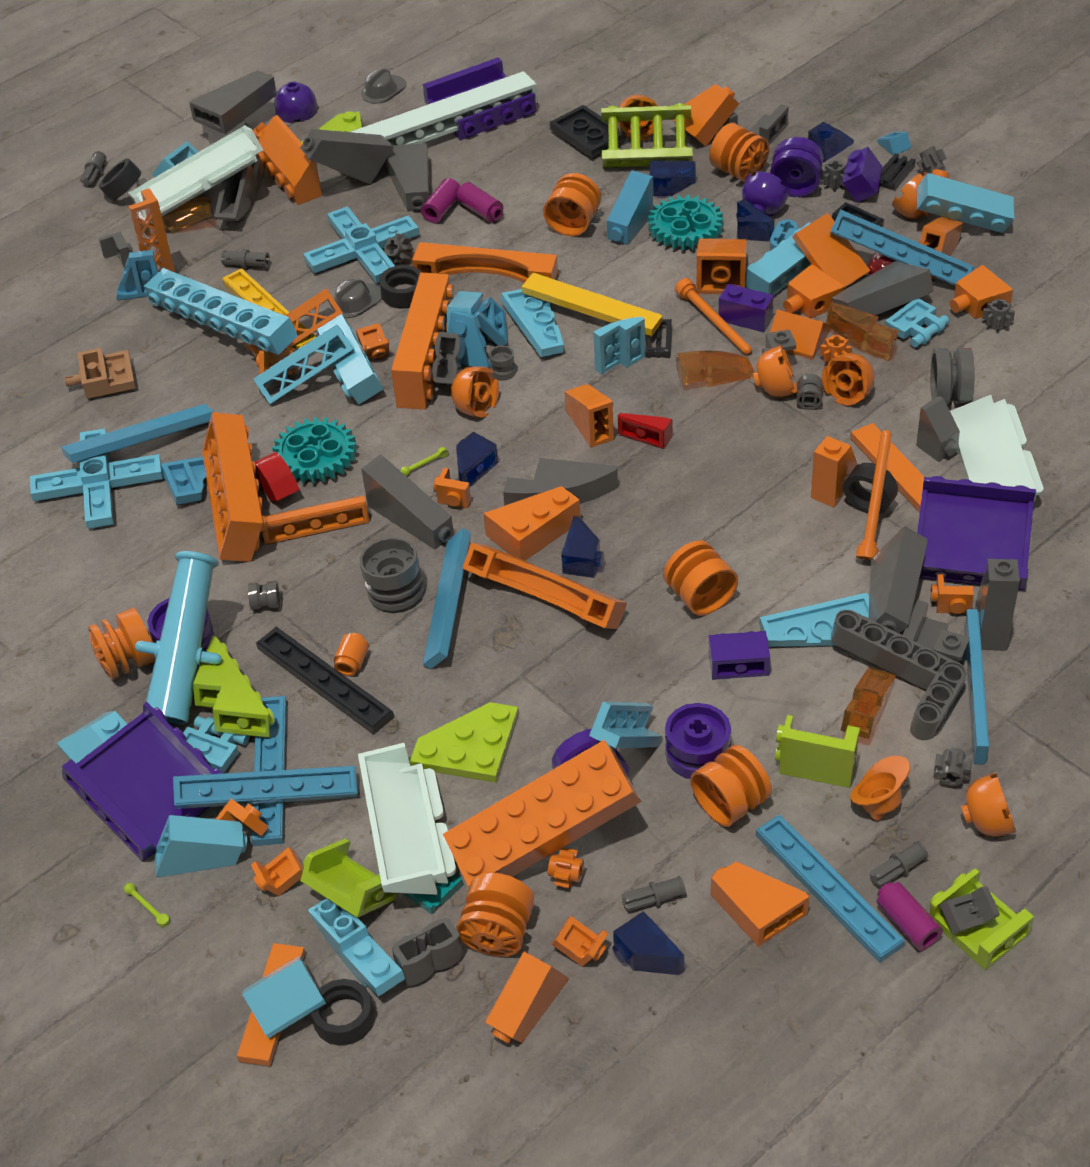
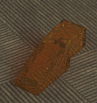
M193 198L163 215L162 219L165 229L168 228L173 234L211 216V200L209 198ZM139 211L138 218L145 220V217ZM149 227L144 231L148 237L151 236Z
M831 301L826 323L837 334L848 339V342L859 349L884 360H890L896 346L899 330L878 324V316Z
M711 350L676 353V369L683 385L705 380L707 387L754 378L753 373L755 371L749 358L739 354Z
M868 667L854 688L853 698L845 709L841 731L846 732L848 725L859 727V736L870 739L886 706L897 675Z

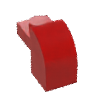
M273 452L255 461L254 478L261 482L269 501H278L300 490L289 466L277 452Z

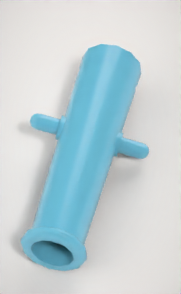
M179 551L174 556L178 563L160 641H157V643L138 641L135 644L138 652L154 654V658H156L147 694V702L153 708H159L166 716L169 724L186 725L188 723L197 665L200 662L219 664L221 662L219 654L202 651V648H200L212 573L219 562L212 556L193 551Z

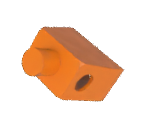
M812 264L789 282L787 300L783 302V307L789 313H794L798 310L808 318L816 317L833 310L832 297L844 291V286Z
M982 265L956 283L954 299L950 300V308L954 313L965 310L973 318L979 319L982 318L983 309L987 308L988 302L991 303L994 300L1002 299L1011 304L1013 289Z

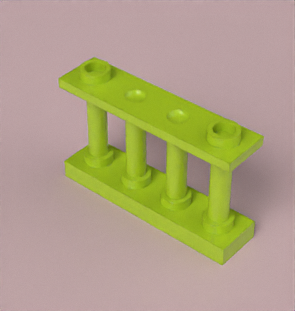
M679 103L673 106L625 108L608 106L607 108H601L602 122H608L609 149L602 150L603 168L692 165V147L685 146V119H691V105ZM653 120L654 147L652 149H642L640 147V121ZM662 120H676V147L674 148L663 147ZM631 121L630 149L620 150L618 148L617 122Z

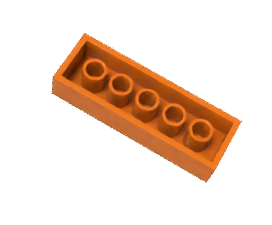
M420 273L391 369L397 408L426 410L428 401L433 399V383L435 382L432 376V368L437 358L435 342L440 332H447V306L454 297V285L450 284L449 274Z
M212 412L202 454L219 560L251 562L254 551L259 549V534L264 532L266 520L265 516H261L262 498L258 497L259 482L258 479L254 478L255 461H251L252 444L248 443L249 428L245 426L243 415Z
M604 739L443 833V836L468 887H470L471 881L477 875L483 873H500L513 877L642 801L614 750Z

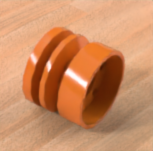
M729 123L716 134L710 148L709 160L712 166L745 182L749 174L754 176L757 172L763 170L769 155V143L764 137L749 132L735 123Z
M565 174L558 180L543 208V216L547 224L554 231L566 236L580 235L586 231L601 203V192L593 180L583 174Z
M703 540L690 542L678 549L668 560L663 575L666 584L673 589L676 595L680 596L682 602L690 611L698 616L708 615L724 606L734 595L739 580L736 572L730 565L721 559L720 555L714 551L709 543Z
M134 607L116 614L118 627L113 629L107 619L102 620L103 634L96 624L88 626L92 650L99 665L106 671L111 680L119 678L117 664L124 674L130 673L128 659L132 658L139 668L155 662L156 659L154 654L138 652L135 648V644L138 641H152L140 615Z
M732 745L724 753L719 754L714 762L706 763L690 776L693 794L699 805L711 819L724 827H730L744 817L748 809H755L772 795V786L764 767L750 751L740 745Z
M500 873L477 875L470 883L466 896V905L461 911V918L456 927L460 934V940L471 949L482 954L496 957H507L516 954L522 947L523 937L526 933V923L530 920L535 896L531 889L522 881Z

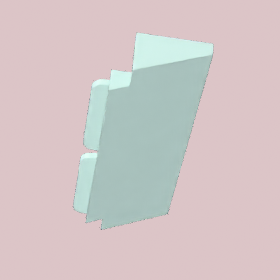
M243 126L130 191L128 194L136 204L143 201L141 191L150 188L159 202L161 215L163 216L258 161L255 155L263 151V148L253 130ZM145 209L141 210L140 212L146 218Z
M988 395L950 411L960 430L958 454L966 479L975 483L986 484L995 482L1003 486L1012 487L1023 485L1030 489H1036V495L1043 493V485L1030 451L1022 449L1026 445L1027 439L1015 406L1007 404L1005 399L994 403L992 396Z
M405 743L358 754L383 891L438 895L435 883L448 884L447 877L456 873L454 856L443 836V833L448 831L446 824H435V820L440 819L444 815L434 770H423L422 764L410 766Z

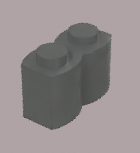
M440 332L435 342L437 358L433 364L432 376L435 383L452 386L456 375L462 370L460 361L465 353V341L457 333Z
M449 918L439 919L430 923L421 933L408 935L400 939L392 947L394 962L403 970L405 976L403 981L406 986L416 985L425 981L435 970L449 968L463 956L460 934Z

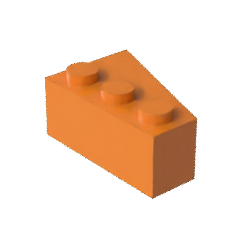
M560 486L483 513L485 534L511 556L526 561L581 522L580 499Z

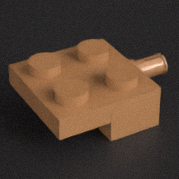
M102 347L77 352L80 367L79 374L64 377L66 387L81 384L87 399L136 388L128 350L106 355L103 354Z

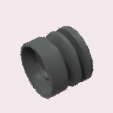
M398 537L382 538L372 542L363 550L360 556V568L365 580L368 599L373 606L381 610L396 611L412 606L421 598L424 592V582L421 569L419 568L416 548L410 541Z

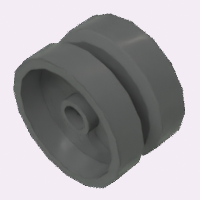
M948 348L933 349L930 368L932 400L941 396L946 404H948L953 395L956 404L971 403L975 383L972 349L957 348L953 354V359Z

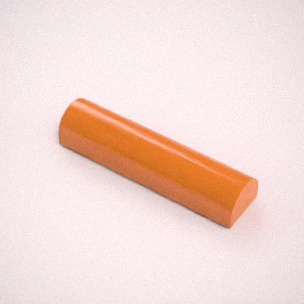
M362 495L265 516V530L262 533L266 545L369 523L365 496Z

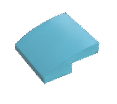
M643 317L620 320L593 332L595 370L601 375L620 363L628 368L645 357V319Z

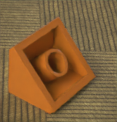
M777 309L770 333L791 330L796 342V349L785 352L813 360L820 349V345L823 344L831 331V326L822 321Z

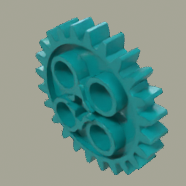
M677 195V199L674 200L668 197V202L661 200L660 205H654V210H650L648 231L651 232L652 238L656 237L657 243L664 241L665 247L672 244V249L681 246V249L684 250L686 246H689L694 250V245H698L699 239H718V234H722L723 212H720L719 206L715 207V202L707 203V198L699 200V196L691 199L690 195H687L685 198Z
M315 417L313 422H309L305 418L304 424L296 421L294 422L295 428L287 426V433L280 432V439L274 440L273 452H277L285 460L295 480L300 477L301 483L311 479L312 484H314L317 478L325 482L326 476L335 479V472L344 474L343 467L350 468V461H355V453H357L355 436L352 435V430L346 429L345 423L338 426L336 419L329 423L328 417H325L322 422H319L318 417Z

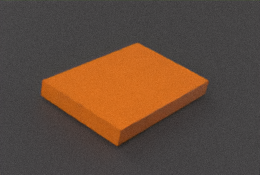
M826 213L796 232L792 238L811 264L846 288L870 270L847 239L830 232L835 221L829 213Z

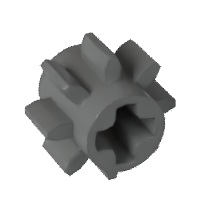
M932 146L919 154L921 160L917 161L921 172L927 170L928 173L932 174V170H940L945 167L942 161L946 160L947 157L943 149L936 150L935 146Z
M838 160L825 164V169H822L820 177L821 180H824V185L830 189H839L844 186L842 181L846 165Z
M398 233L395 234V238L388 237L384 247L388 258L394 260V263L399 264L403 263V259L410 260L414 250L410 243L411 238L404 237L403 234Z
M997 299L991 303L988 302L987 308L983 309L982 319L987 320L986 326H989L991 329L1003 330L1006 327H1010V321H1014L1015 311L1010 310L1011 304L1007 301Z
M948 748L944 750L943 755L936 754L933 774L940 775L941 782L946 785H960L963 779H970L972 759H966V754L958 748Z

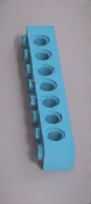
M165 268L144 285L148 293L147 297L154 306H161L171 313H178L186 319L195 320L200 325L212 327L217 332H224L232 338L241 339L249 345L253 344L260 347L264 351H270L279 355L298 336L289 317Z

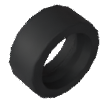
M126 158L116 164L102 178L99 188L109 199L116 200L137 182L141 176V170L129 158Z
M396 265L385 270L380 276V292L384 302L395 307L411 306L420 273H422L421 270L409 265ZM399 283L413 284L412 287L406 289L392 288L393 285Z
M863 462L856 465L844 482L843 491L848 501L854 507L868 513L871 493L866 491L859 481H865L873 485L876 464ZM886 470L879 514L884 513L898 494L896 479L888 470Z
M349 979L333 980L321 986L319 991L326 1004L311 1012L313 1026L319 1037L329 1044L339 1046L353 1044L364 1038L371 1030L375 1019L371 995L366 987L355 980ZM351 999L360 1003L361 1014L349 1024L337 1026L329 1024L324 1020V1010L337 1000Z

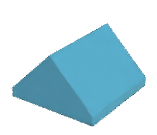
M300 955L243 989L242 993L268 1039L326 1004Z

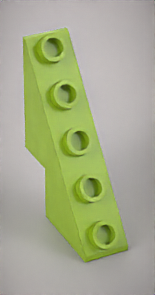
M213 635L206 652L219 654L221 662L219 664L201 663L193 683L195 706L213 707L215 732L270 737V726L275 724L270 708H265L259 692L253 691L248 676L246 674L242 675L236 659H231L225 643H220L217 637Z

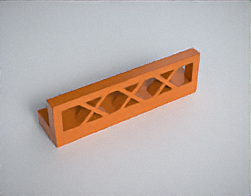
M150 188L142 190L143 201L129 206L139 250H150L154 246L156 264L159 265L160 269L165 268L175 272L159 202ZM145 209V220L138 218L137 212ZM147 227L150 228L151 232L149 239L142 236Z
M327 288L284 315L289 317L292 323L295 322L294 328L296 332H302L286 348L292 347L343 313ZM326 301L329 302L335 311L328 317L318 315L319 306ZM303 316L314 317L312 327L308 330L298 328L299 319ZM317 318L323 319L321 322L316 324ZM244 342L243 344L246 349L252 351L257 358L259 353L257 346Z

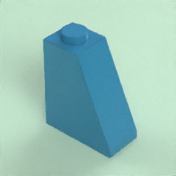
M633 170L630 172L607 219V239L629 245L646 224L648 216H650V210H653V176Z

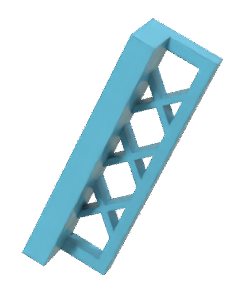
M336 324L253 380L268 403L272 404L354 349L340 326ZM339 338L346 347L339 353L328 352L329 345ZM317 352L324 354L322 364L318 367L307 365L308 358ZM327 355H332V356H333V357H331L330 359H328V360L326 361ZM296 366L303 367L301 378L296 381L286 379L288 371ZM306 368L312 369V371L305 375ZM275 380L282 381L280 392L271 397L266 386ZM286 382L292 383V384H290L289 386H287V387L285 388V383H286Z
M602 702L589 735L599 741L605 739L614 748L659 747L663 737L645 728L654 706L648 703Z

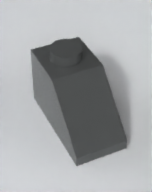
M938 396L920 409L916 446L940 462L946 457L952 456L958 450L960 430L945 400Z

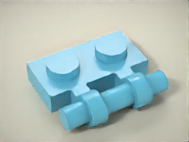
M918 298L885 321V329L902 339L912 335L913 338L910 340V344L916 348L920 344L924 345L930 341L933 334H939L943 331L945 325L949 323V318L946 315L938 318L936 316V308ZM925 324V325H927L928 327H927V328H923V327H921V326Z
M200 716L194 721V726L199 728L198 730L187 727L183 732L187 739L186 742L193 749L195 747L198 748L206 757V762L213 769H219L223 774L239 753L238 746L235 744L246 745L250 738L249 735L215 732L214 718L208 717L206 719ZM213 735L221 736V738L219 739L217 737H214Z

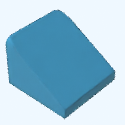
M906 131L893 132L877 140L878 144L892 155L911 148L908 132Z

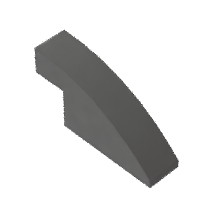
M256 158L258 161L222 181L214 219L238 221L247 213L262 181L265 168L261 158Z
M540 458L534 480L507 477L503 491L504 506L560 486L580 499V504L594 500L618 488V466Z

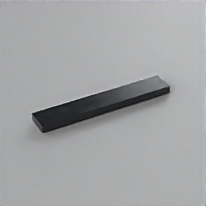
M277 626L256 642L259 651L371 734L377 733L394 718V713L391 709Z

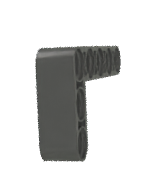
M839 611L836 614L831 632V640L834 644L926 690L916 707L910 731L918 739H932L960 695L967 675L964 666L854 611Z

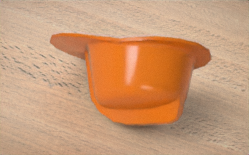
M890 756L875 763L867 771L859 784L851 791L850 799L852 802L862 805L872 819L877 821L886 813L895 810L901 804V785L910 772L909 761L902 756Z

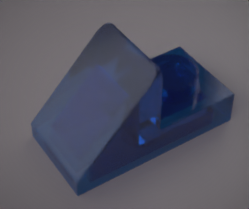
M746 199L738 201L736 214L737 239L770 242L774 232V220Z

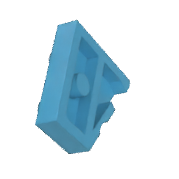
M153 250L129 253L116 292L117 300L148 296L144 285L158 273Z
M489 297L480 304L473 315L478 317L481 329L488 340H493L498 346H503L508 343L505 311L492 297Z
M456 310L452 311L448 333H457L465 341V353L460 363L472 367L482 366L490 368L491 363L488 361L484 349L486 342L480 332L481 326L478 317Z
M203 456L161 464L162 474L176 505L202 500L207 481Z

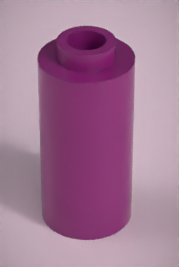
M451 178L444 179L421 207L422 216L431 223H438L456 202V195L460 184Z
M465 182L459 187L456 195L458 202L489 222H495L501 218L504 209L502 202L471 182Z
M889 882L880 888L877 905L919 951L928 949L938 941L943 933V928L900 882Z

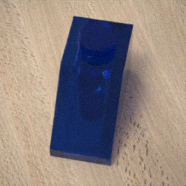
M825 122L808 131V139L814 141L823 153V163L854 143V139Z
M650 161L649 175L653 176V196H673L696 183V161Z
M475 432L470 433L456 445L459 481L468 482L470 487L498 464L497 444Z
M573 516L561 554L562 574L595 578L597 568H602L604 561V552L600 551V540L580 517Z
M644 911L613 931L614 946L612 949L615 956L620 962H626L634 971L680 975L684 972V954Z

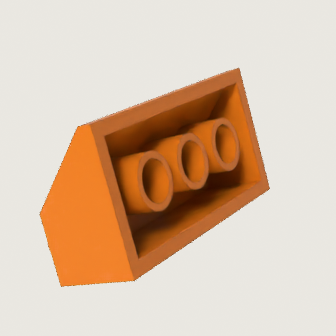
M278 115L273 116L258 140L263 151L256 154V157L261 158L270 176L273 175L278 186L283 187L288 198H292L297 205L321 197L322 192L317 162L310 160L300 149L302 146L301 141Z

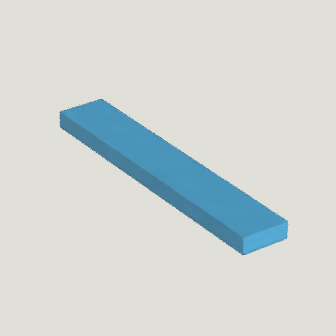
M843 210L839 211L830 231L835 235L896 261L930 269L932 276L955 286L960 279L971 273L975 267Z
M202 404L62 446V452L71 463H76L208 423L214 411L207 405Z
M464 528L451 537L446 545L423 665L429 669L434 668L448 657L464 574L462 567L468 553L471 532Z
M967 609L964 634L970 637L966 662L974 764L985 765L989 750L979 612L977 609Z
M286 696L262 698L263 705L266 709L270 708L275 724L270 726V737L255 736L254 772L285 770ZM284 802L253 804V807L262 813L259 819L269 826L262 836L252 830L251 840L253 846L283 844Z
M355 766L173 777L175 809L226 806L230 799H233L240 805H245L248 803L261 804L356 798L358 795Z
M780 814L756 829V837L879 963L904 947L905 940Z

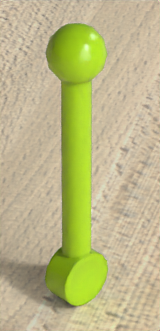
M441 447L437 453L409 467L404 466L400 471L405 476H408L411 471L439 457L445 458L449 452L445 447Z
M127 883L124 886V892L127 895H132L156 918L159 927L164 928L169 925L168 915L160 914L136 891V886L133 883Z

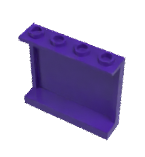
M498 57L424 83L425 103L429 105L506 78L507 76L503 73V62ZM535 93L457 120L458 130L453 132V134L459 140H463L536 113Z
M940 476L924 477L917 533L927 538V546L919 578L937 580V574H943L944 581L980 585L987 559H1017L1020 579L1018 590L1025 591L1029 570L1028 558L1036 489H1030L1023 485L1014 487L1003 486L995 482L986 484L975 483L968 479L957 481L948 480Z
M147 701L143 704V713L77 763L70 759L62 766V775L66 783L142 862L155 852L169 815L198 818L210 808L175 809L173 777L223 774L219 769H213L206 762L204 754L196 747L193 749L186 742L187 739L183 732L177 727L173 729L167 722L164 713L157 707L153 708Z

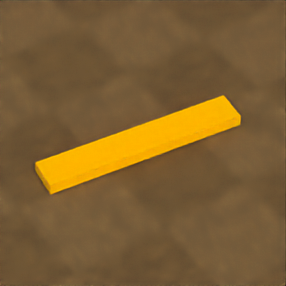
M239 269L222 278L223 285L236 297L282 315L289 313L286 308L243 269ZM299 321V323H298V328H302V329L308 330V329ZM312 333L291 348L298 350L316 338V336Z
M532 273L522 285L523 294L610 323L633 317H643L645 319V334L652 336L663 322V315L536 273Z

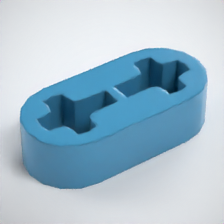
M786 219L777 223L770 238V251L776 248L782 240H786L798 229L795 221Z

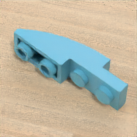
M328 898L308 909L309 915L337 955L360 983L365 987L368 985L378 997L405 979L403 970L369 936L366 926L357 917Z

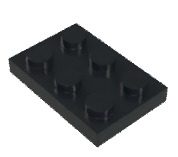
M585 105L550 121V130L591 158L601 154L602 150L609 149L608 122H602V117ZM617 127L618 144L626 140V133Z

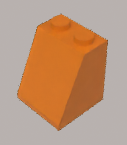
M699 239L697 249V294H722L727 284L745 288L747 239Z

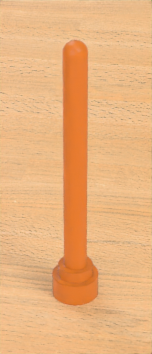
M683 278L676 284L675 292L682 299L690 300L744 354L748 355L751 353V346L697 294L696 285L689 278Z
M889 430L881 432L864 540L861 541L856 550L855 557L871 561L879 552L875 537L892 437Z

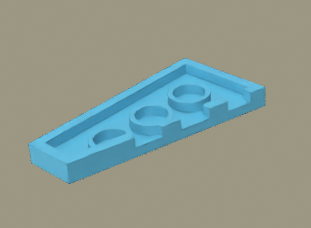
M522 289L501 293L500 301L540 357L563 353L564 343L559 327L555 324V315L551 311L550 302L523 294Z
M862 593L763 616L759 619V625L762 631H766L769 647L837 646L831 640V632L836 614L842 610H851L868 618L869 595L868 593Z

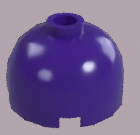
M289 82L277 91L274 99V109L276 115L283 122L294 123V119H301V122L313 118L317 113V100L313 91L307 85Z
M760 171L754 176L749 174L742 188L743 203L755 216H772L781 211L790 194L789 187L786 185L784 188L781 185L782 180L771 173Z

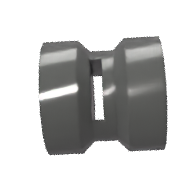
M502 345L492 348L489 353V359L491 363L490 369L494 372L491 373L493 378L501 381L511 379L515 375L513 349Z
M815 374L801 376L797 382V404L803 409H816L822 403L823 381Z
M269 581L265 585H260L258 582L249 583L248 599L250 609L259 610L263 606H268L270 609L279 608L280 594L278 582Z

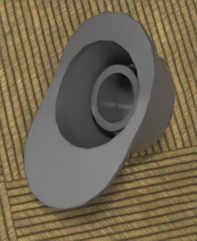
M387 69L375 70L366 76L361 96L366 102L373 104L382 103L403 90L406 86V81L400 76L391 75Z
M349 279L341 282L336 288L334 300L343 312L344 318L355 317L382 299L379 286L365 283L360 279Z

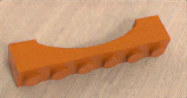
M419 242L412 259L413 266L421 270L422 273L449 275L458 273H491L507 276L523 283L527 281L532 273L554 280L558 276L557 255Z
M471 543L462 569L481 577L497 581L541 598L580 616L584 620L607 629H618L627 605L626 602L484 544Z

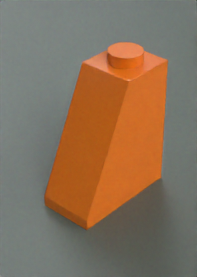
M714 84L685 103V105H691V119H685V131L704 146H707L738 107L739 103L733 98L736 94L726 86L722 89L717 84Z
M941 216L923 226L919 243L951 256L958 245L963 222Z
M589 384L564 391L565 410L590 448L614 440L613 402L609 397Z
M827 436L814 451L812 499L835 507L845 495L843 491L844 482L855 466L858 465L851 445Z
M737 861L728 867L719 868L711 877V896L758 947L808 915L809 896L806 892Z
M523 952L485 1023L495 1028L492 1032L494 1036L508 1044L512 1038L523 1043L569 978L552 966Z

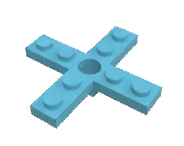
M347 206L327 214L329 223L342 240L303 253L304 260L313 273H317L357 258L373 280L378 283L382 273L388 268L395 266L382 250L388 241V237L395 238V234L398 233L403 234L404 237L412 238L419 235V228L408 215L370 229L366 223L361 224Z
M106 429L81 432L80 441L105 434ZM105 453L80 461V468L30 476L32 500L38 501L83 493L87 529L112 525L114 520L111 488L163 479L160 455L156 454L109 462V453Z

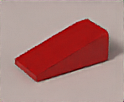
M619 413L618 434L665 449L673 436V419Z

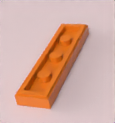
M273 943L262 978L299 955L304 960V947ZM252 1010L237 1054L238 1061L271 1066L281 1031L268 1039Z

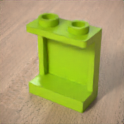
M787 715L785 724H779L776 735L778 745L775 761L780 762L779 774L851 788L856 767L860 728L848 725L845 738L839 739L794 730L793 716Z
M346 838L309 853L303 862L304 869L300 881L358 918L396 900L397 893L383 891L380 874L372 873L348 857L347 854L351 841Z
M974 868L967 875L965 873L959 875L952 886L945 892L939 891L933 896L930 901L929 914L943 928V933L986 971L1030 935L1034 916L1025 908L1016 914L991 893L1000 915L983 926L953 935L940 904L947 900L972 893L978 888L983 887L979 882L981 872Z

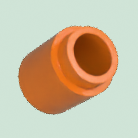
M358 633L343 636L333 660L335 663L334 669L344 676H354L360 670L369 649V644L364 636Z

